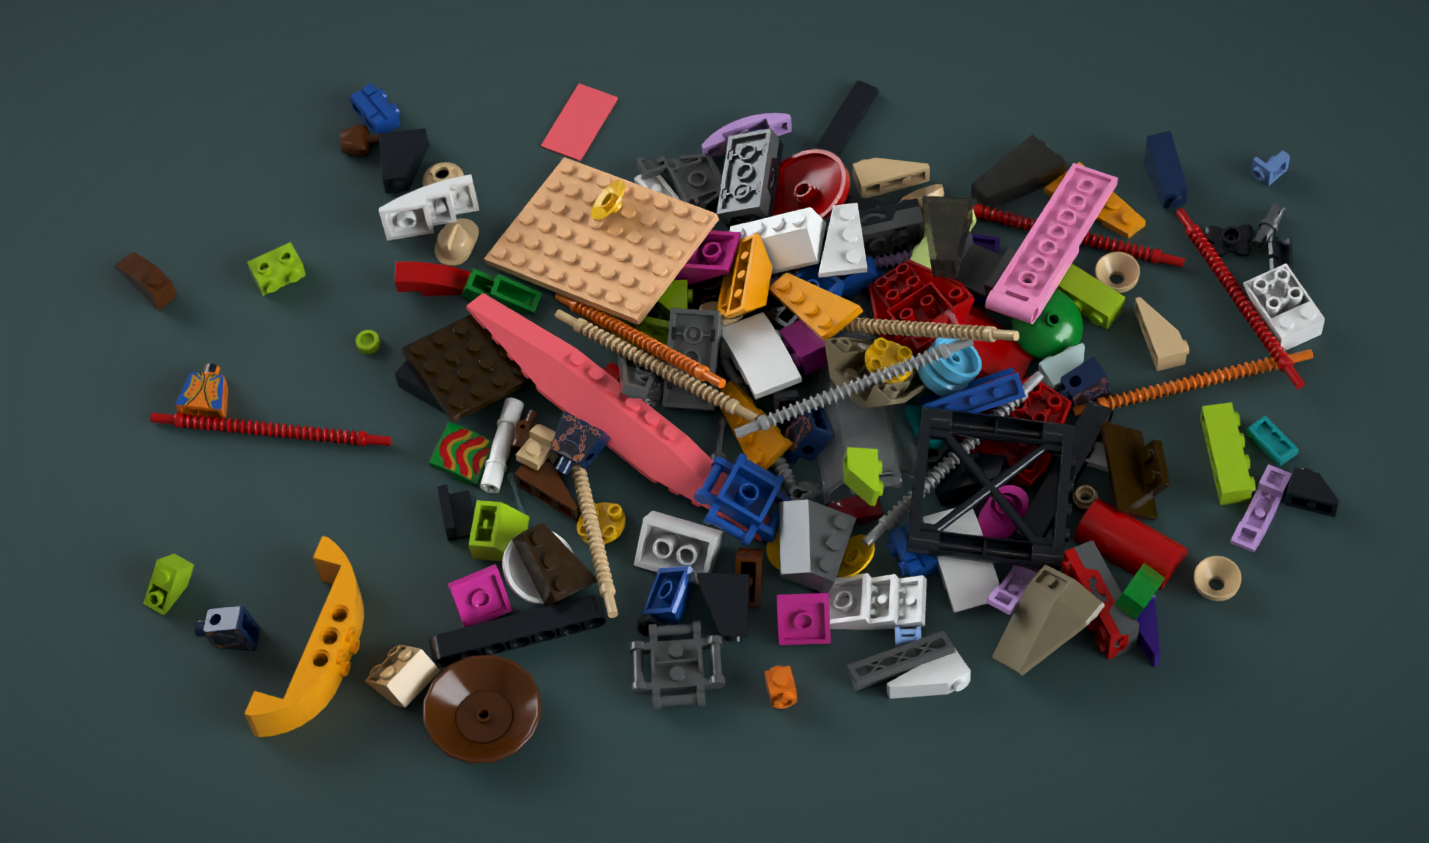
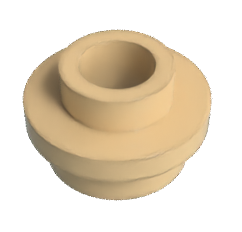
M1082 485L1074 491L1073 503L1079 509L1088 510L1090 505L1098 499V494L1093 487ZM1088 497L1090 500L1085 501L1081 498Z

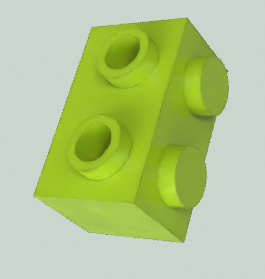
M291 242L247 262L251 275L263 296L273 293L287 284L297 282L306 276L303 263Z

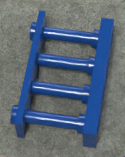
M1013 367L975 379L968 384L965 390L944 397L934 393L918 399L920 406L979 413L1026 397L1018 372L1014 373Z

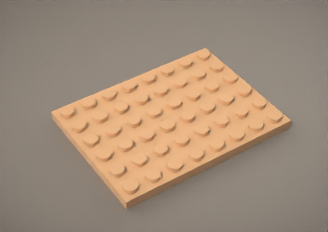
M564 157L485 256L484 261L488 266L640 325L718 222L719 218L714 212ZM622 180L625 183V191L621 199L622 206L615 214L611 213L600 221L593 220L591 218V209L597 197L610 183Z

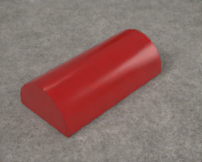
M1100 498L1096 499L1085 512L1074 535V541L1080 545L1093 540L1104 559L1134 576L1143 563L1147 564L1165 577L1158 588L1160 591L1163 590L1189 551L1185 546L1136 518L1117 512L1113 505Z

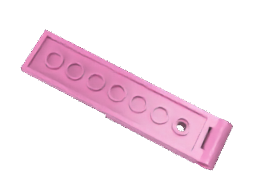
M1073 163L993 290L990 291L985 308L1033 324L1036 318L1038 319L1079 253V245L1117 186L1118 178Z

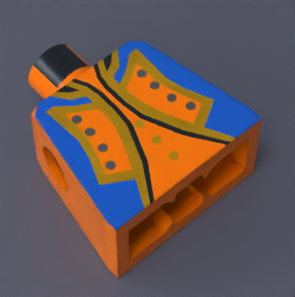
M209 363L206 364L204 373L192 372L189 374L175 404L179 413H184L185 416L191 414L192 417L197 414L199 418L204 415L205 418L211 416L214 419L217 416L219 420L222 417L226 419L228 385L225 377L219 375L220 367L218 365Z

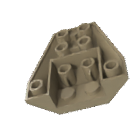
M848 337L827 339L825 341L830 379L842 387L844 382L849 384L850 380L857 381V377L860 379L864 378V374L870 376V372L865 365L864 356L867 348L875 341ZM914 368L910 376L903 382L884 384L878 382V385H871V389H868V387L864 388V392L858 390V394L851 393L850 398L861 409L905 403L927 388V386L922 382L917 370Z
M1044 565L1028 583L992 658L1023 676L1089 625L1105 605L1075 579Z

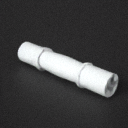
M507 398L504 401L500 419L497 421L498 429L492 443L489 459L485 462L486 467L480 484V488L485 492L498 493L500 491L504 473L507 470L506 463L511 451L510 446L514 438L515 425L520 421L524 407L523 402L518 399Z

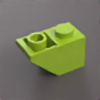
M687 280L672 281L658 300L659 309L666 320L670 321L671 308L689 309V304L693 303V289H688Z
M847 447L843 460L844 483L870 506H875L878 496L883 495V481H879V475L882 473V460L878 459V449Z
M175 553L158 559L143 604L165 615L187 588L194 564Z

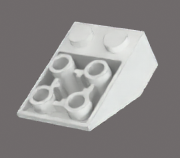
M1283 264L1243 282L1252 305L1255 306L1259 316L1266 322V326L1273 332V336L1280 342L1284 351L1322 334L1325 318L1287 264Z

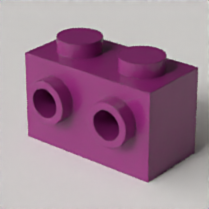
M801 320L779 330L782 342L796 368H800L805 375L828 364L825 342Z

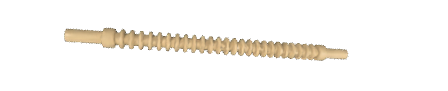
M560 309L556 311L555 318L573 327V330L578 334H583L584 337H589L590 340L594 339L596 343L600 342L601 346L605 345L607 349L611 348V351H616L618 355L622 354L624 358L628 357L629 361L633 360L635 364L639 363L641 367L645 366L646 370L650 369L652 373L656 372L658 376L662 375L663 379L668 378L669 382L673 381L674 385L679 384L680 388L685 387L686 391L691 390V393L696 394L697 397L702 396L703 400L708 399L709 403L714 402V406L720 405V409H725L731 415L737 414L750 422L758 420L757 417L760 415L741 406L738 400L730 399L728 395L724 396L723 392L718 393L717 389L713 390L711 386L707 387L706 383L701 384V381H695L694 377L689 378V374H684L683 371L678 372L677 368L672 369L671 365L661 362L660 359L655 360L654 356L649 357V353L638 350L637 347L627 344L626 341H621L620 338L610 335L609 332L604 333L603 329H599L598 326L593 327L592 323H588L583 318L577 319Z
M858 317L841 330L843 332L859 331L860 333H882L884 335L900 334L901 336L912 335L914 337L955 338L956 340L973 339L974 341L985 340L986 342H995L996 340L1017 341L1019 339L1018 331L999 330L995 326L979 327L978 325L936 324L935 322L918 323L917 321L877 320L875 318L859 319Z
M574 464L571 468V473L574 479L573 483L575 484L576 495L578 496L577 499L580 512L582 513L584 528L586 529L588 545L590 546L589 550L593 558L592 562L594 563L593 567L597 575L596 579L600 596L604 598L608 617L614 618L618 616L614 599L616 591L613 579H611L610 568L608 567L609 562L607 561L606 550H604V541L600 533L601 529L598 517L596 516L597 512L594 500L592 499L591 488H589V479L586 469Z

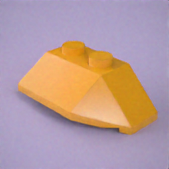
M758 233L740 240L730 272L723 275L717 311H720L727 319L766 306L773 267L761 236Z

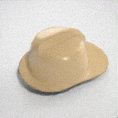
M459 218L456 219L457 222L447 223L440 231L435 245V255L442 264L456 266L469 258L479 235L478 226L473 221Z

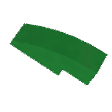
M473 268L461 296L473 301L484 293L516 313L534 315L542 293L500 274H497L495 278Z
M1143 563L1114 605L1136 620L1165 577Z

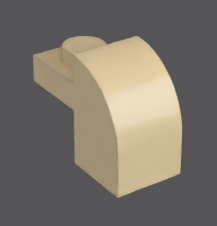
M541 424L534 426L530 430V438L516 454V460L537 471L547 458L553 464L559 457L551 450V444L556 432Z

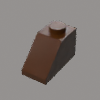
M739 547L736 554L735 574L751 575L750 606L760 607L764 549Z

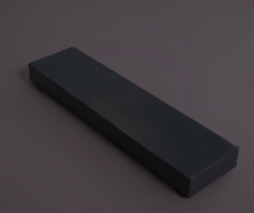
M857 80L814 149L826 150L839 157L878 95V88Z

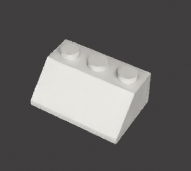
M651 511L643 518L634 566L658 572L659 568L691 566L696 577V584L699 585L697 573H712L719 555L724 531Z

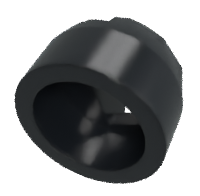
M643 614L638 618L637 628L641 635L649 636V624H657L658 626L657 619L653 615Z

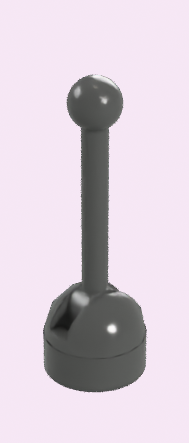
M726 417L718 419L720 427L717 449L709 454L712 460L715 457H722L727 460V456L721 451L724 427L728 423Z

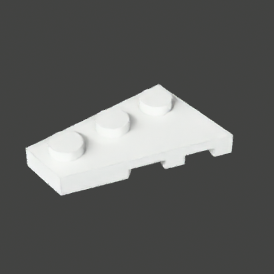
M858 203L833 206L818 278L867 272Z

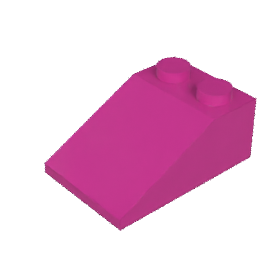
M711 230L674 280H687L688 285L729 274L742 236L741 232Z

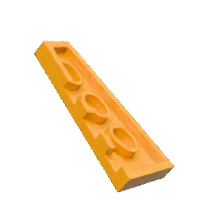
M1068 171L1046 186L1044 193L1052 197ZM1112 192L1096 218L1101 222V225L1126 239H1129L1145 227L1146 220L1114 192Z
M787 272L769 286L771 294L824 342L827 339H831L863 312L860 305Z
M729 381L718 392H723L724 396L728 395L730 399L738 400L741 406L760 416L765 414L753 404L754 401L737 382ZM725 409L722 410L744 454L748 456L747 459L765 470L793 445L788 438H785L780 433L781 430L774 425H771L770 429L766 431L761 429L737 438L734 429L751 422L737 414L731 415Z

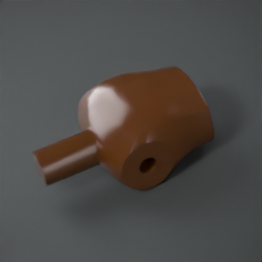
M355 125L340 131L343 154L363 157L369 154L371 144L380 143L379 134L370 135L366 125Z
M529 410L526 419L518 421L515 425L514 438L510 446L514 455L518 453L530 438V430L533 428L538 413L533 410Z

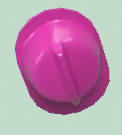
M1014 485L1001 486L998 490L1023 518L1029 507V499L1026 492ZM989 496L978 517L982 534L987 537L1006 539L1011 536L1017 527L992 497Z

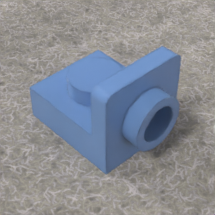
M1282 150L1278 155L1271 156L1266 163L1255 157L1252 159L1251 173L1258 181H1262L1269 186L1288 170L1290 155Z

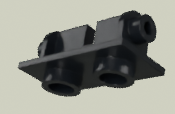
M1271 236L1267 241L1269 256H1271V259H1269L1270 270L1287 264L1294 274L1291 238L1281 241L1279 237Z

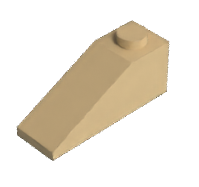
M883 158L864 159L853 164V179L860 197L870 198L930 181V167L926 163Z
M1141 297L1135 298L1134 313L1156 371L1185 365L1186 355L1189 354L1187 341L1182 340L1180 332Z

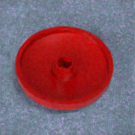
M811 149L796 153L782 161L773 216L811 207L822 219L829 218L834 205L844 204L850 189L849 172L840 158L826 150Z

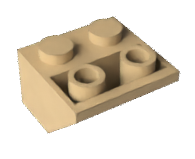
M399 645L393 647L388 652V657L370 671V676L365 682L392 704L406 707L440 670L422 649Z

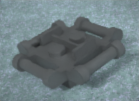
M700 620L693 621L691 624L665 626L649 624L650 642L633 641L629 644L630 653L633 657L634 682L631 684L632 693L637 695L652 694L653 710H659L664 706L698 704V707L706 706L705 690L719 689L725 686V677L722 676L720 648L723 646L722 637L712 635L702 638ZM693 634L694 639L658 642V636ZM710 649L712 676L704 678L703 650ZM643 654H650L652 682H644Z

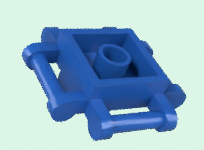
M740 453L734 464L722 457H715L711 464L712 469L702 487L694 495V499L698 503L711 506L703 522L708 525L713 524L734 536L746 547L750 544L755 533L759 534L764 541L773 542L777 536L776 530L780 522L778 507L768 526L762 523L773 501L777 505L782 501H793L791 497L779 491L784 477L779 474L776 476L748 460V456ZM724 472L728 474V477L718 495L715 496L710 492L720 474ZM719 511L747 527V532L717 516V512Z

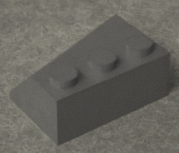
M809 499L779 502L780 577L821 593H829L835 582L856 518Z

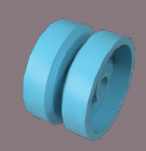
M936 338L927 351L930 352L932 347L937 349L939 344L946 343L947 345L957 340L955 338ZM970 346L950 354V358L945 360L939 358V362L934 360L932 365L926 363L924 368L919 366L917 372L927 388L937 395L944 397L967 388L968 384L974 380L982 368L981 358L976 349Z

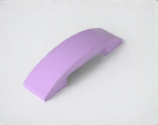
M765 113L736 120L720 128L707 138L702 144V154H710L712 159L726 155V146L731 135L772 128L777 136L792 132L791 116L784 113Z
M1268 464L1259 482L1258 489L1230 540L1231 544L1253 553L1256 551L1278 509L1292 473Z
M1013 566L1000 586H996L987 598L986 603L1008 615L1012 614L1028 583L1041 569Z

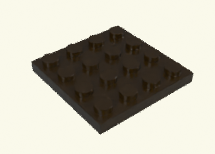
M471 314L402 347V354L452 423L534 383L530 378L527 379L521 372V367L515 360H510L507 356V351L501 344L497 345L488 329H483Z

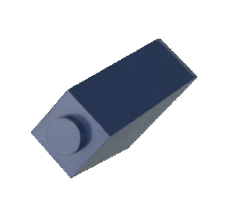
M1166 131L1147 136L1144 165L1163 209L1176 208L1185 204L1188 188L1171 132Z

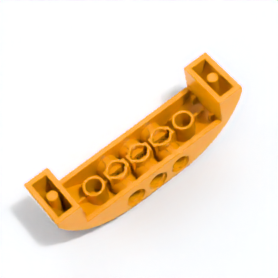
M322 536L313 559L321 581L333 584L284 699L254 691L244 714L253 735L256 737H269L287 733L304 725L318 715L335 695L343 676L346 677L348 675L352 655L358 652L360 646L359 638L364 622L363 599L352 565L346 554L328 537Z

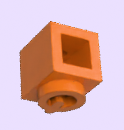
M790 665L785 667L775 666L768 671H764L766 688L772 708L784 709L794 705L797 702V692Z

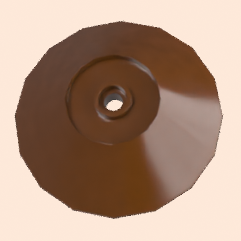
M496 655L469 656L449 665L432 681L423 701V724L432 743L448 757L470 764L492 763L516 753L533 736L541 717V694L532 675L515 661ZM483 714L489 715L486 719L480 718Z

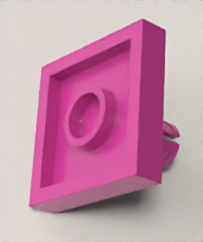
M495 564L448 583L464 628L490 621L513 611Z
M829 593L777 595L779 645L831 644Z

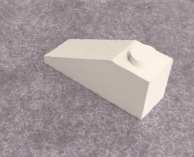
M955 649L956 653L919 665L888 682L887 695L891 699L945 695L953 691H961L970 682L971 670Z

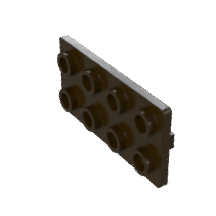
M1108 422L1101 423L1100 428L1115 510L1152 521L1156 520L1158 515L1154 496L1170 486L1162 441L1154 439L1144 446L1141 431Z

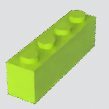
M1071 264L1056 290L1072 299L1082 315L1089 318L1094 325L1101 326L1106 330L1124 311L1125 296Z
M1232 402L1202 406L1200 420L1220 505L1250 502L1252 492L1255 491L1256 487L1254 477L1249 476L1248 472L1250 469L1249 455H1244L1243 448H1245L1244 434L1239 433L1238 426H1240L1238 411L1234 412Z

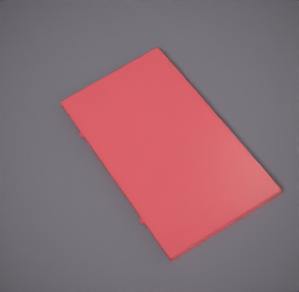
M579 83L541 144V147L581 161L609 113H611L618 97Z

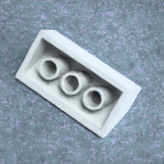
M809 207L731 226L730 232H741V239L758 233L772 264V274L819 263L826 222Z

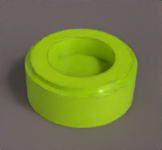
M373 330L360 332L355 340L358 351L365 355L374 354L381 346L379 335Z

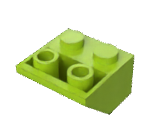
M477 500L469 540L472 559L503 561L505 549L512 538L528 530L530 517L502 502Z

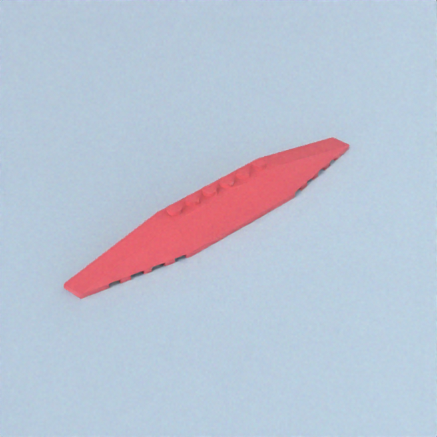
M483 293L466 306V309L483 329L487 328L492 334V339L497 345L501 344L507 351V356L510 360H515L521 367V372L527 379L530 378L535 383L536 389L540 394L563 412L566 411L604 431L611 438L606 446L655 484L659 482L669 487L668 491L677 496L681 494L692 500L691 504L697 507L703 506L708 510L711 508L707 504L698 503L694 499V495L702 487L709 475L713 460L684 432L642 399H633L622 394L620 382L577 348ZM722 472L710 493L715 496L718 495L728 477L726 473ZM717 512V516L734 523L736 527L747 532V527L723 513ZM766 514L762 523L768 526L771 517ZM755 533L753 538L762 542L763 539L760 535Z

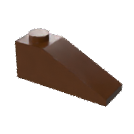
M134 251L115 265L116 269L158 311L177 297L172 281L157 266Z
M547 458L538 471L522 464L515 472L517 486L577 523L579 519L578 507L554 469L552 462Z

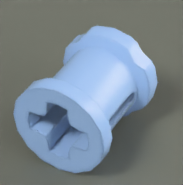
M895 626V648L921 639V626H917L916 629H900L899 626Z

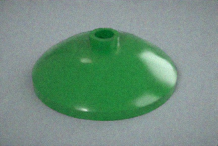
M1055 290L1038 319L1036 318L1033 324L1011 317V328L1019 332V339L1016 342L1020 348L1028 355L1043 360L1048 356L1062 353L1069 346H1077L1083 334V320L1078 307L1072 299L1064 293ZM1050 317H1053L1055 319V324H1052L1050 322Z

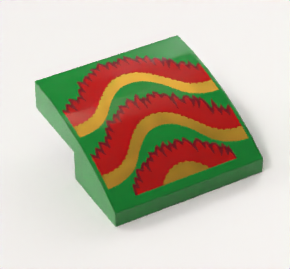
M449 422L429 461V465L431 468L452 474L454 480L477 487L486 467L485 462L489 459L493 441L472 430Z

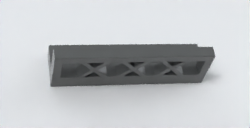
M941 631L847 665L852 687L857 691L905 674L919 665L956 652L946 633Z

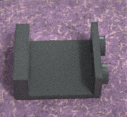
M966 231L964 236L957 240L950 256L944 259L942 263L943 274L961 282L968 291L987 298L1017 251L1008 248L1004 256L973 244L971 232Z

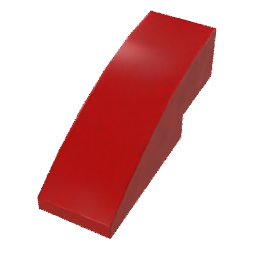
M399 261L396 262L395 285L397 292L421 291L422 296L462 295L471 272L441 264Z

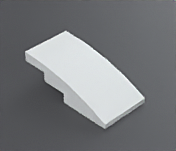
M470 174L427 185L400 196L380 207L379 214L387 241L432 234L434 233L433 226L457 222L456 214L479 211V204L472 175Z
M764 312L723 327L722 341L736 369L740 371L746 385H749L755 400L802 382L801 375L790 354Z
M955 508L922 517L923 523L935 524ZM973 508L943 530L983 536ZM935 556L938 560L939 572L944 589L947 590L953 613L987 604V598L996 586H1000L993 563Z
M868 573L854 575L849 578L837 577L829 591L830 629L881 630L895 629V626H899V628L925 626L927 579L923 575L899 579L896 574L871 578Z

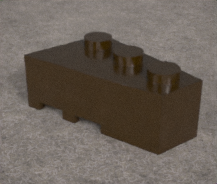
M543 522L512 538L545 607L555 604L598 582L596 577Z

